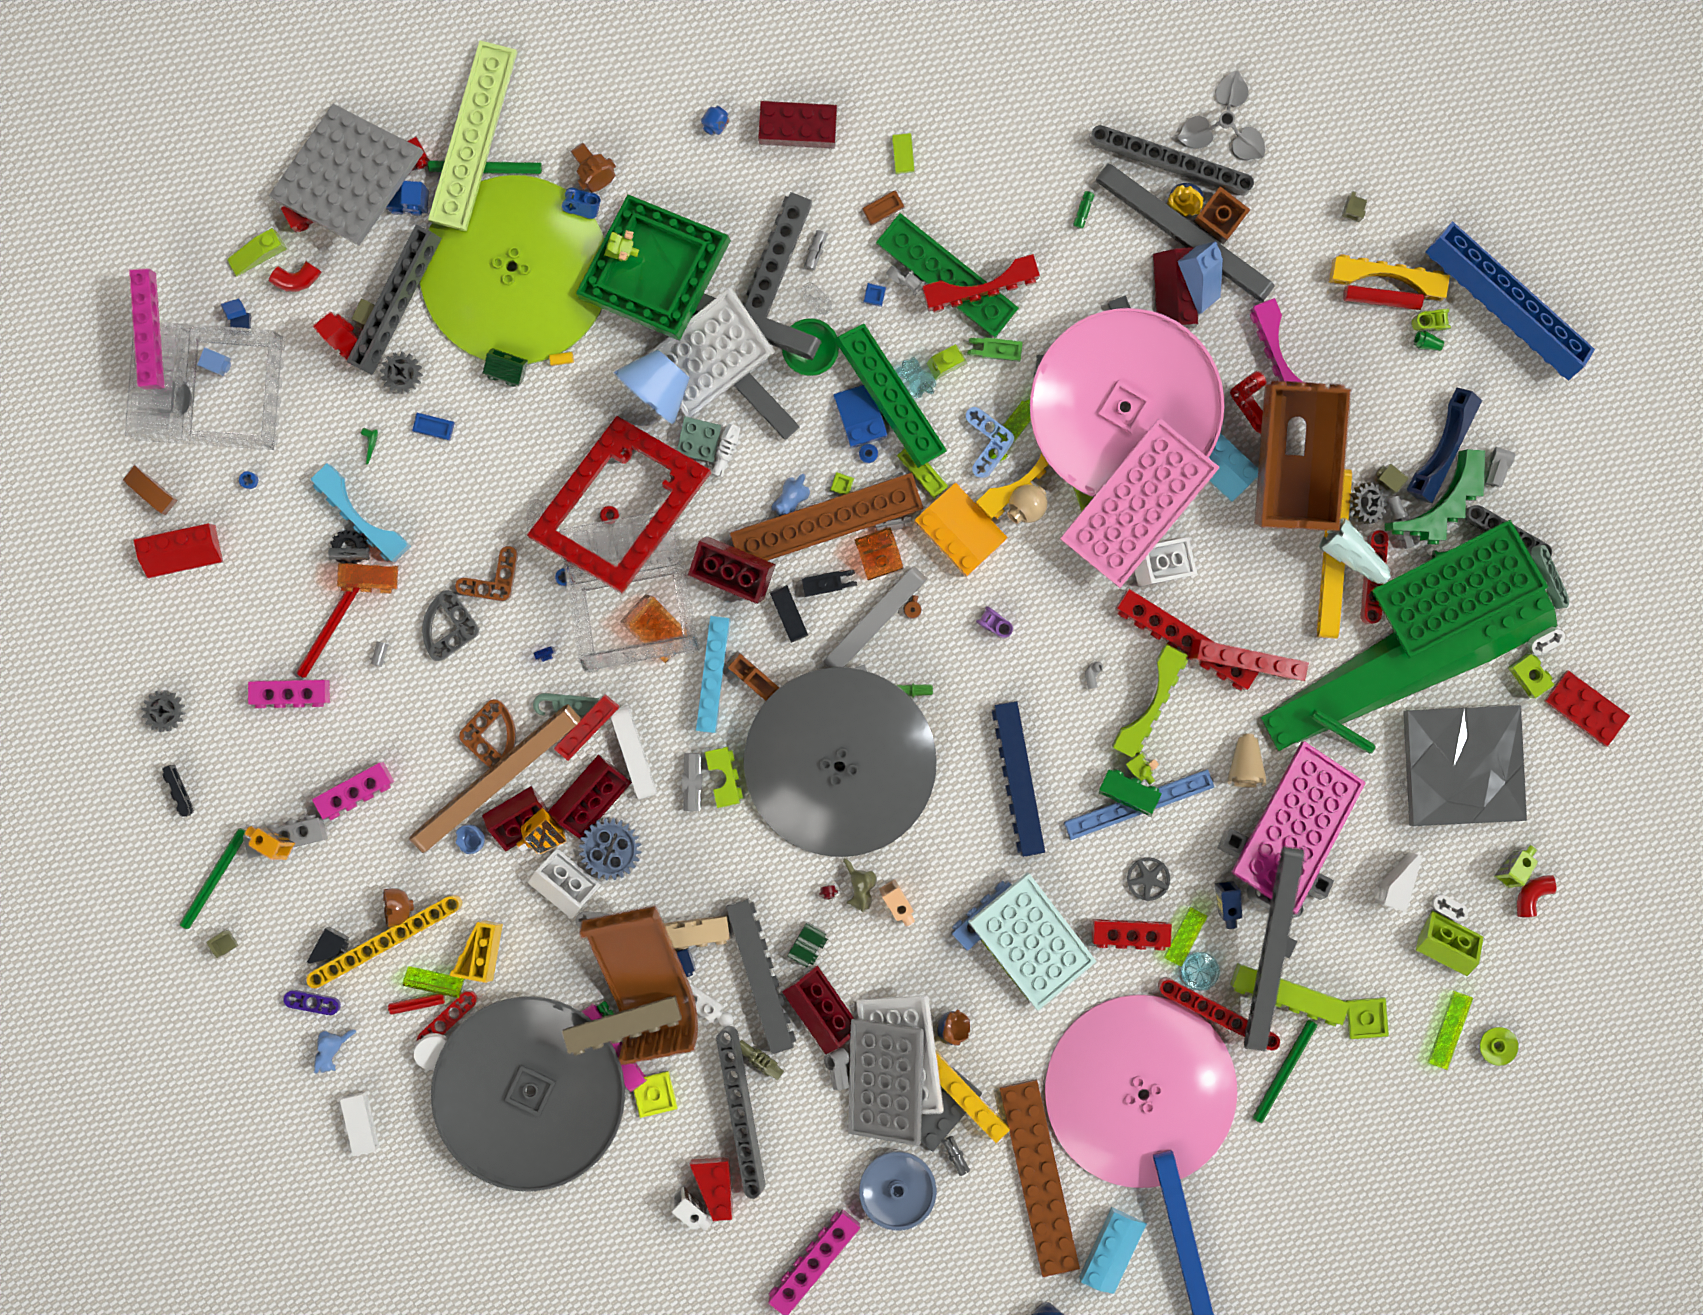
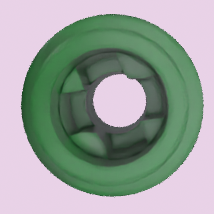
M1424 330L1416 333L1414 345L1418 349L1441 351L1444 347V340Z

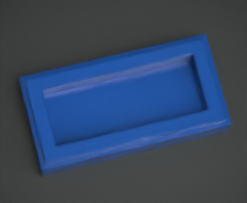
M417 412L412 431L450 441L455 422Z

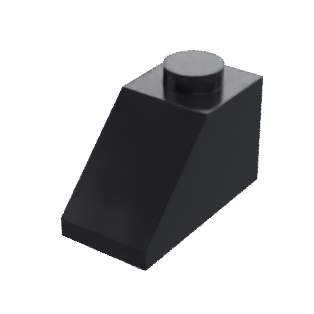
M330 926L325 928L307 963L312 964L338 956L341 953L344 954L349 946L347 941L350 937Z

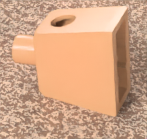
M895 879L879 888L882 898L897 921L902 920L905 926L915 922L911 914L914 910Z

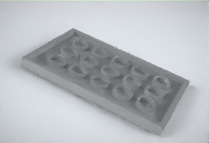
M856 1018L851 1020L848 1134L915 1146L921 1144L923 1028Z

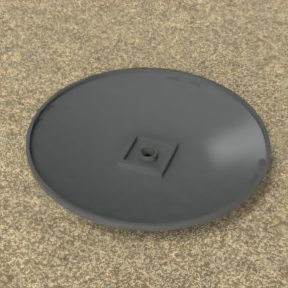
M831 667L800 675L777 689L767 699L755 716L747 736L744 751V772L748 791L756 809L765 822L778 835L808 852L831 857H849L881 849L898 839L912 827L925 809L935 783L937 758L929 724L920 708L905 691L886 678L869 671L849 667ZM842 761L845 764V768L842 771L836 770L834 768L835 762Z
M521 996L497 1001L480 1009L462 1022L452 1033L441 1050L435 1065L431 1085V1105L435 1124L442 1141L452 1156L466 1170L479 1179L500 1188L522 1192L541 1191L573 1181L600 1160L615 1138L624 1112L625 1081L622 1066L616 1050L610 1041L603 1043L604 1047L595 1050L592 1047L586 1048L584 1053L574 1055L573 1053L568 1054L562 1034L563 1029L591 1021L592 1019L576 1008L557 1000L536 996ZM533 1086L536 1089V1094L529 1096L526 1093V1087Z

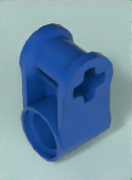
M568 188L566 190V199L562 202V208L565 212L589 219L597 217L601 202L597 194L577 188Z

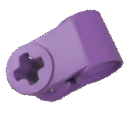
M986 606V611L980 620L977 619L976 622L998 637L1008 638L1013 632L1012 624L999 613ZM1002 624H1006L1010 629L1006 635L999 632V626Z

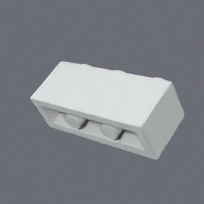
M367 1091L344 1096L340 1099L339 1111L344 1116L343 1129L345 1133H348L349 1140L347 1141L349 1151H352L353 1156L376 1151L379 1148V1142Z

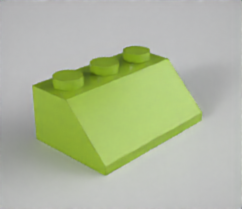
M1432 910L1418 936L1416 951L1468 976L1480 963L1484 936Z

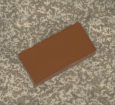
M896 190L863 207L862 211L870 225L873 226L902 210L905 206Z

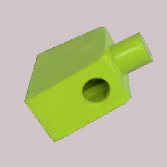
M955 344L932 356L926 364L934 379L937 380L967 364V361L959 346Z

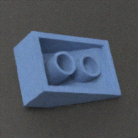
M1216 241L1196 246L1178 261L1198 314L1203 313L1221 297L1223 259Z

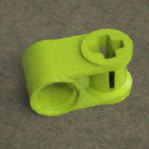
M1449 309L1419 313L1411 321L1412 328L1416 331H1443L1451 329V325L1448 322ZM1420 317L1425 319V326L1421 325L1419 321Z

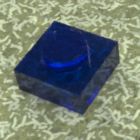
M550 646L533 654L536 660L546 662L553 659L552 655L556 654L554 646Z

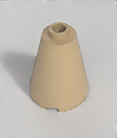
M1242 734V737L1238 738L1227 779L1229 785L1231 782H1234L1236 787L1254 788L1258 783H1261V787L1266 785L1258 738L1254 737V734Z

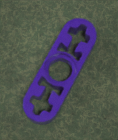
M291 990L284 996V1004L293 1009L331 1016L336 1014L341 1008L340 1001L331 996L300 990ZM295 994V998L302 999L303 995L305 996L303 1002L296 1001L293 1004L289 997ZM310 997H314L317 1000L315 1008H311L307 1004V1000ZM322 999H324L323 1004H329L332 1001L336 1008L329 1011V1007H321Z

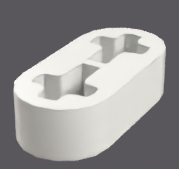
M1557 627L1548 628L1528 641V649L1536 655L1544 654L1562 644L1565 634Z
M1441 894L1434 896L1432 899V907L1439 913L1458 922L1464 921L1467 918V908L1455 900ZM1444 899L1443 902L1449 906L1447 908L1442 906L1439 908L1437 901ZM1452 908L1457 910L1461 908L1462 915L1456 917V913L1451 911Z

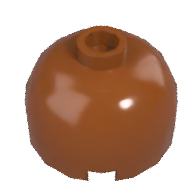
M383 889L387 927L401 925L409 918L410 911H414L413 899L409 900L407 893L401 889Z

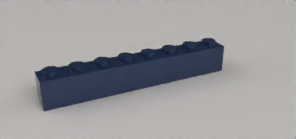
M1018 701L994 705L991 714L993 721H997L998 728H995L996 739H1000L1001 743L998 751L1000 759L1003 758L1005 766H1002L1003 777H1007L1008 785H1005L1007 796L1011 797L1012 804H1009L1010 815H1014L1015 823H1012L1014 834H1018L1019 841L1016 842L1017 853H1021L1022 857L1046 853Z

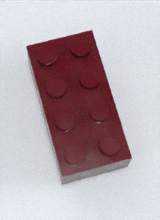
M760 101L759 145L835 149L837 105Z
M706 536L698 541L688 576L758 604L765 599L776 564Z

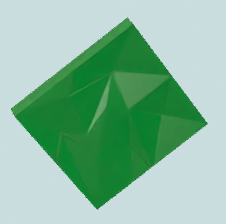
M627 194L576 295L583 301L680 341L731 242L730 237L718 230ZM626 230L633 232L632 247L639 249L637 257L630 255L628 260L619 261L604 255L612 232L621 236L625 235Z

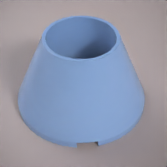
M657 349L614 372L629 389L646 404L655 409L659 415L671 424L675 422L690 377Z

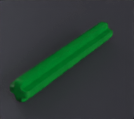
M1315 709L1311 714L1313 720L1367 753L1371 754L1375 750L1376 746L1372 742L1318 709Z

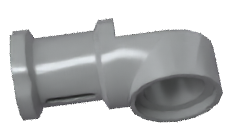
M893 265L886 272L896 283H900L902 286L906 285L913 291L914 296L926 283L915 277L913 271H910L905 276Z

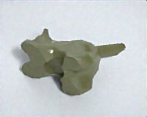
M844 858L843 862L851 875L854 891L853 897L846 903L851 904L857 910H861V912H865L866 909H870L872 902L870 890L876 885L877 877L873 871L855 870L851 862Z

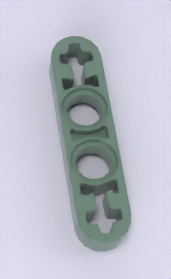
M1545 545L1534 546L1532 548V558L1548 585L1547 592L1556 609L1568 608L1569 596Z

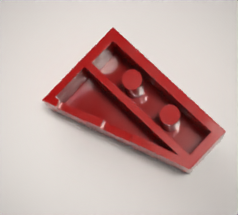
M330 311L313 327L335 351L338 349L339 354L348 360L358 340V337L353 332L355 328L348 320L341 317L339 313L335 315Z

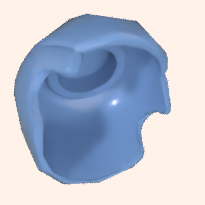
M464 825L456 830L457 839L455 843L462 852L475 854L483 848L485 836L480 828L475 825Z

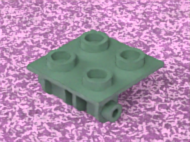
M684 416L677 451L688 457L713 463L722 425Z

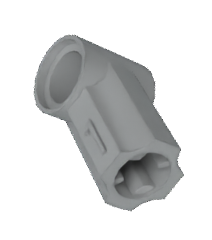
M1499 447L1494 448L1490 457L1491 465L1485 483L1499 488L1503 486L1507 471L1515 459L1514 452Z
M843 1048L824 1056V1064L830 1070L833 1090L849 1088L846 1065L850 1060L847 1051Z

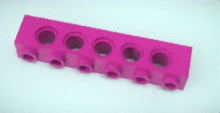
M149 268L129 270L138 387L144 390L163 389L165 387L156 273Z
M844 1209L840 1213H834L830 1219V1225L827 1228L824 1226L818 1233L819 1238L816 1242L812 1241L805 1249L807 1251L806 1254L796 1259L792 1271H787L781 1278L782 1283L778 1287L774 1286L769 1292L768 1303L782 1315H789L859 1231L860 1223ZM840 1228L843 1233L840 1236H836L832 1231ZM823 1243H828L831 1248L824 1251L820 1246ZM815 1258L818 1260V1264L812 1266L808 1263V1260ZM798 1273H803L806 1278L798 1280L795 1276ZM786 1288H791L794 1293L792 1295H786L784 1294L783 1290Z

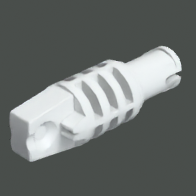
M732 424L727 425L721 437V442H719L718 451L715 453L717 458L711 474L723 477L726 465L732 459L731 456L738 442L739 427Z

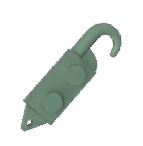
M541 693L534 699L533 708L537 714L544 716L545 712L539 709V703L543 700L552 701L555 712L569 704L579 716H584L599 698Z

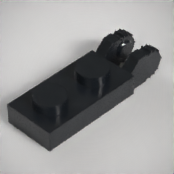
M855 570L835 571L801 578L805 597L857 586V581L841 584L840 578L852 576L855 574Z
M175 764L162 768L164 772L162 773L163 779L166 783H169L171 788V797L178 803L176 807L177 812L182 817L191 816L194 813L193 805Z

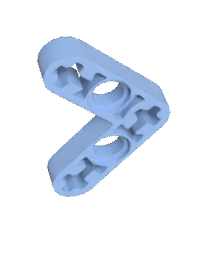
M972 407L966 412L967 421L991 439L974 463L972 469L975 476L986 478L992 473L1013 444L1014 435L983 410ZM973 412H974V413H977V412H978L977 415H978L981 419H983L982 423H981L980 421L976 420V419H973V416H972V413H973ZM988 422H993L995 425L992 432H987L985 429ZM998 431L1003 435H1007V442H1002V438L996 435ZM993 448L997 449V457L990 459L989 451ZM984 458H985L987 461L992 462V464H991V465L988 464V463L986 464V461H983ZM985 465V473L981 472L979 474L980 470L978 469V467Z

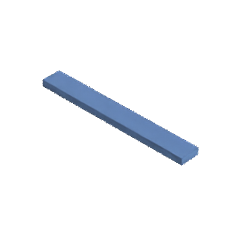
M1206 769L1157 787L1162 795L1156 809L1214 788L1209 770ZM1116 802L1067 820L1064 824L1070 840L1136 817L1142 813Z

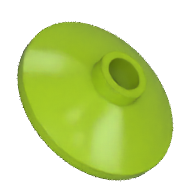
M1494 1027L1487 1030L1483 1034L1479 1045L1483 1058L1496 1066H1503L1512 1062L1519 1049L1518 1040L1514 1033L1503 1027ZM1499 1042V1048L1495 1049L1494 1044Z

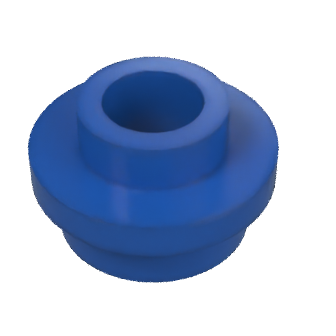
M872 444L863 445L859 451L860 459L865 463L874 462L878 457L877 448ZM871 450L872 456L867 457L865 452Z

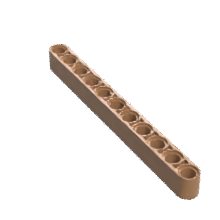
M569 704L563 706L419 827L409 837V840L422 853L428 851L580 722L581 717Z

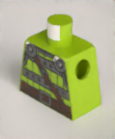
M1527 844L1523 850L1512 852L1494 877L1508 888L1524 886L1538 864V861L1533 858L1537 849Z

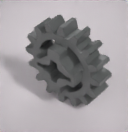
M401 352L400 356L397 353H393L394 358L387 356L388 363L382 362L385 369H380V372L384 374L381 380L387 381L384 386L387 388L391 386L390 391L395 392L397 389L399 394H402L403 390L409 393V388L415 390L414 384H420L421 382L418 380V377L423 376L422 373L418 372L422 369V366L416 365L419 361L416 358L412 360L413 356L411 354H408L406 357L404 352ZM407 361V363L405 362L404 364H398L397 362ZM392 367V374L389 376L390 368ZM397 367H398L400 370H403V373H404V376L406 377V379H405L404 377L400 376V373H399V370L397 369ZM399 382L406 383L405 385H396V383L398 384Z
M1373 482L1360 483L1359 487H1354L1355 493L1350 494L1353 500L1349 501L1353 505L1350 511L1355 512L1353 517H1358V522H1363L1364 524L1377 523V520L1383 518L1381 514L1386 513L1384 506H1388L1384 502L1387 496L1382 495L1384 489H1379V484H1373Z
M164 690L163 693L156 691L155 695H149L150 701L144 700L147 707L141 709L146 711L142 718L148 719L145 724H152V730L158 728L159 732H164L165 729L166 731H172V727L178 728L177 722H183L180 716L186 714V712L181 711L185 704H179L181 697L175 698L176 693L169 694L167 690ZM164 709L166 711H170V713L164 714L161 713V711L157 710Z

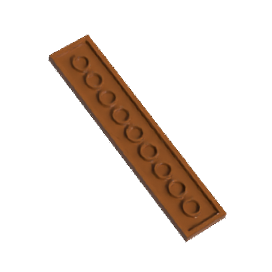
M911 472L732 531L730 535L735 548L768 561L923 510L924 508Z
M1035 1079L999 1087L1042 1277L1078 1270L1080 1266L1038 1081Z

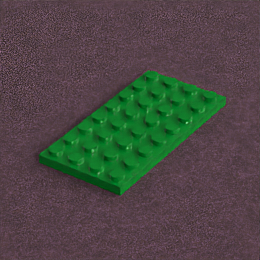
M1508 520L1373 589L1372 593L1408 658H1411L1547 589L1548 585L1512 521Z

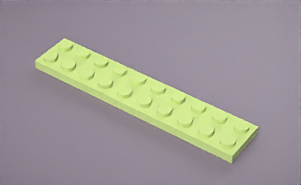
M479 40L428 221L431 223L467 231L517 56L516 49Z

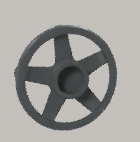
M1151 857L1139 859L1128 871V887L1139 899L1145 901L1156 900L1162 897L1169 889V870L1158 859ZM1143 861H1154L1158 865L1152 871H1149ZM1138 865L1142 874L1141 877L1130 880L1132 870ZM1162 869L1166 873V884L1157 879V875ZM1143 884L1144 896L1136 893L1132 885ZM1152 886L1163 889L1158 895L1150 897Z

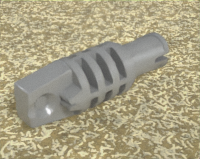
M1399 496L1387 499L1393 514L1391 516L1392 522L1410 520L1408 513L1403 510ZM1404 532V535H1396L1398 541L1402 540L1405 549L1414 546L1410 532Z

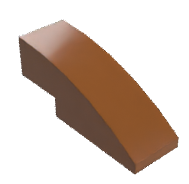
M136 465L133 466L123 479L131 489L161 514L167 515L178 501L164 487Z
M738 650L725 664L728 669L765 701L780 688Z

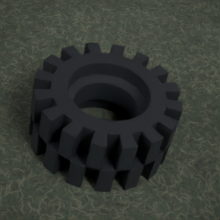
M351 530L338 532L337 536L334 535L333 542H330L332 548H342L343 543L348 540L353 541L356 548H367V542L364 541V537ZM346 560L336 561L345 565H356L357 562L362 560H352L351 562Z

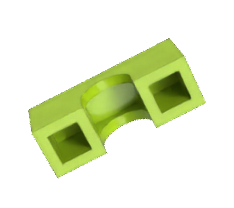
M729 747L706 751L705 756L709 771L719 769L726 775L724 786L713 789L717 808L741 803L740 799H743L741 787L737 788L736 780H739L737 768L733 769L732 761H735L733 750H729Z

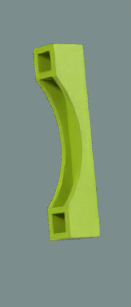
M1166 643L1164 644L1156 659L1158 684L1154 698L1147 710L1138 719L1120 728L1112 744L1114 749L1132 758L1136 754H1140L1144 746L1141 744L1144 737H1149L1152 731L1150 726L1153 720H1158L1161 714L1159 709L1162 703L1166 704L1170 697L1168 692L1171 686L1175 687L1178 682V672L1180 669L1183 670L1188 662L1186 653Z

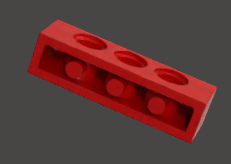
M1092 919V943L1096 944L1097 948H1108V945H1116L1115 948L1127 949V946H1135V949L1146 950V946L1154 947V950L1163 951L1166 950V947H1171L1172 924L1169 922ZM1112 929L1116 930L1117 936L1114 939H1108V932ZM1130 930L1136 932V937L1133 940L1127 939V933ZM1149 931L1155 932V938L1152 941L1146 939V934Z

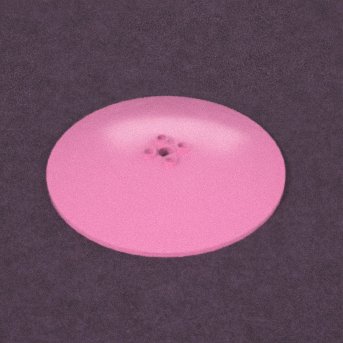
M1122 308L1103 311L1082 319L1068 328L1056 339L1043 356L1033 380L1030 396L1032 429L1043 456L1062 479L1077 490L1092 497L1099 492L1159 418L1209 458L1220 435L1224 416L1222 382L1218 369L1205 346L1192 332L1177 321L1165 315L1143 309ZM1122 402L1130 404L1129 412L1124 413L1120 410Z
M1128 995L1110 999L1094 1006L1083 1013L1067 1028L1053 1050L1048 1064L1045 1080V1102L1049 1120L1056 1137L1070 1157L1082 1168L1094 1176L1116 1185L1133 1188H1151L1160 1186L1153 1158L1154 1154L1172 1150L1181 1180L1197 1171L1217 1152L1224 1142L1234 1119L1237 1103V1080L1234 1065L1226 1045L1214 1028L1199 1014L1168 998L1153 995ZM1141 1089L1148 1090V1097L1140 1099L1138 1092Z

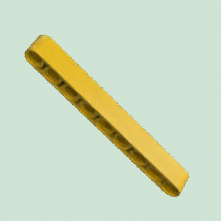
M1351 469L1344 470L1340 518H1346L1348 521L1352 485ZM1325 530V538H1327L1328 536V530ZM1324 551L1317 637L1338 639L1345 564L1342 561H1337Z
M450 895L408 918L401 925L386 930L312 971L306 979L308 986L314 989L319 988L457 912L462 907V899L458 895ZM449 899L456 901L455 909H451L448 906ZM433 908L439 911V918L432 916L431 911ZM415 918L422 920L423 925L421 928L415 925ZM399 927H402V928L405 929V931H406L405 937L399 936V934H398V928H399ZM382 937H386L389 940L388 946L382 945ZM365 946H369L372 949L370 956L365 954ZM348 955L354 957V965L348 963ZM331 965L337 966V974L331 972ZM315 974L321 977L320 984L314 981Z

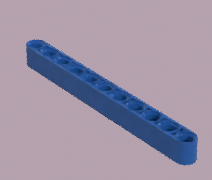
M1170 1150L1154 1154L1153 1158L1192 1315H1214L1174 1153Z

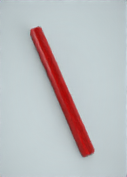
M358 577L352 579L296 671L298 676L302 678L307 677L363 585V581Z

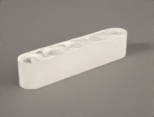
M628 705L620 707L611 716L637 798L641 800L656 795L657 789L631 710Z

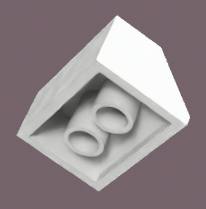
M556 849L528 881L532 887L571 919L575 917L601 886V884L559 849Z

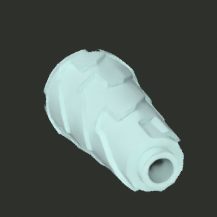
M1346 518L1340 519L1339 531L1328 530L1327 538L1323 536L1319 548L1322 551L1328 553L1337 561H1342L1355 572L1358 571L1372 582L1385 584L1390 579L1391 575L1389 574L1388 565L1375 553V550L1363 539V536Z

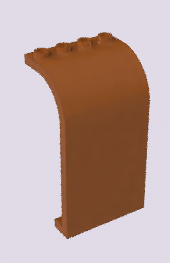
M656 905L582 920L579 934L581 938L588 939L619 1012L676 995L682 1020H679L677 1025L668 1027L667 1024L662 1025L660 1030L649 1033V1030L642 1031V1035L635 1038H630V1035L623 1037L619 1056L621 1065L695 1051L698 1035V1017L694 995Z

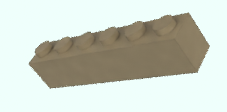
M676 995L565 1028L562 1030L568 1054L579 1055L584 1053L586 1048L592 1047L595 1050L604 1047L603 1043L611 1041V1044L623 1041L622 1038L629 1035L630 1038L641 1036L642 1031L649 1030V1033L660 1030L662 1025L667 1024L668 1027L677 1025L679 1020H682Z

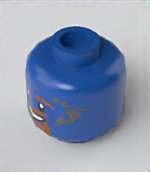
M720 106L709 107L701 118V123L704 125L702 129L709 135L713 133L720 135L729 123V118L727 117L729 114Z

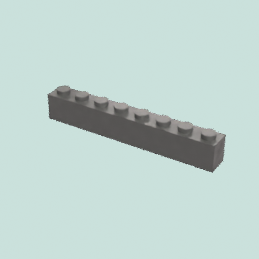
M749 898L728 904L726 906L771 1055L794 1048L796 1037L794 1031L789 1030L788 1024L791 1021L788 1012L784 1013L782 1005H785L783 995L778 994L777 991L779 982L777 976H773L771 971L774 968L771 957L767 958L765 950H768L765 938L761 939L760 932L762 927L760 921H756L754 913H757L755 904L750 902Z

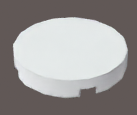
M433 1033L425 1035L421 1040L419 1039L414 1046V1059L416 1063L424 1069L434 1070L447 1037Z

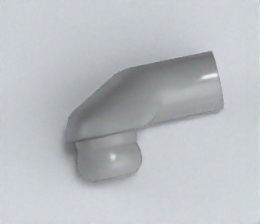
M1095 661L1091 663L1085 671L1088 689L1098 687L1096 676L1103 670L1101 662Z

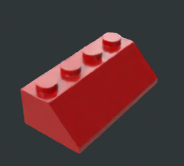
M210 523L133 540L137 559L148 579L223 562L216 525Z

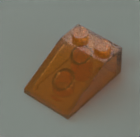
M645 594L620 621L633 636L664 663H667L691 636L655 597Z

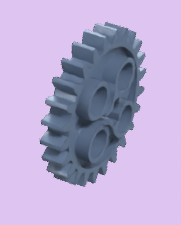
M605 818L604 824L598 820L597 827L593 824L590 825L592 831H584L587 837H581L585 844L579 845L580 848L584 849L579 855L585 856L581 861L582 863H588L585 869H593L591 875L598 872L599 879L602 875H605V879L608 880L610 875H612L613 880H616L617 874L623 878L624 871L630 874L629 867H636L633 861H640L636 854L642 853V851L637 849L642 844L636 843L635 840L639 838V835L633 836L635 829L629 831V823L622 826V819L617 824L615 818H612L611 823ZM601 832H607L609 834V841L605 842L601 840ZM617 833L618 836L613 845L615 851L610 853L607 864L604 865L603 862L608 853L606 847L611 844L614 834ZM625 839L628 843L627 848H620L618 840ZM600 850L603 853L602 859L594 858L593 851ZM618 857L621 860L620 866L612 865L611 858Z

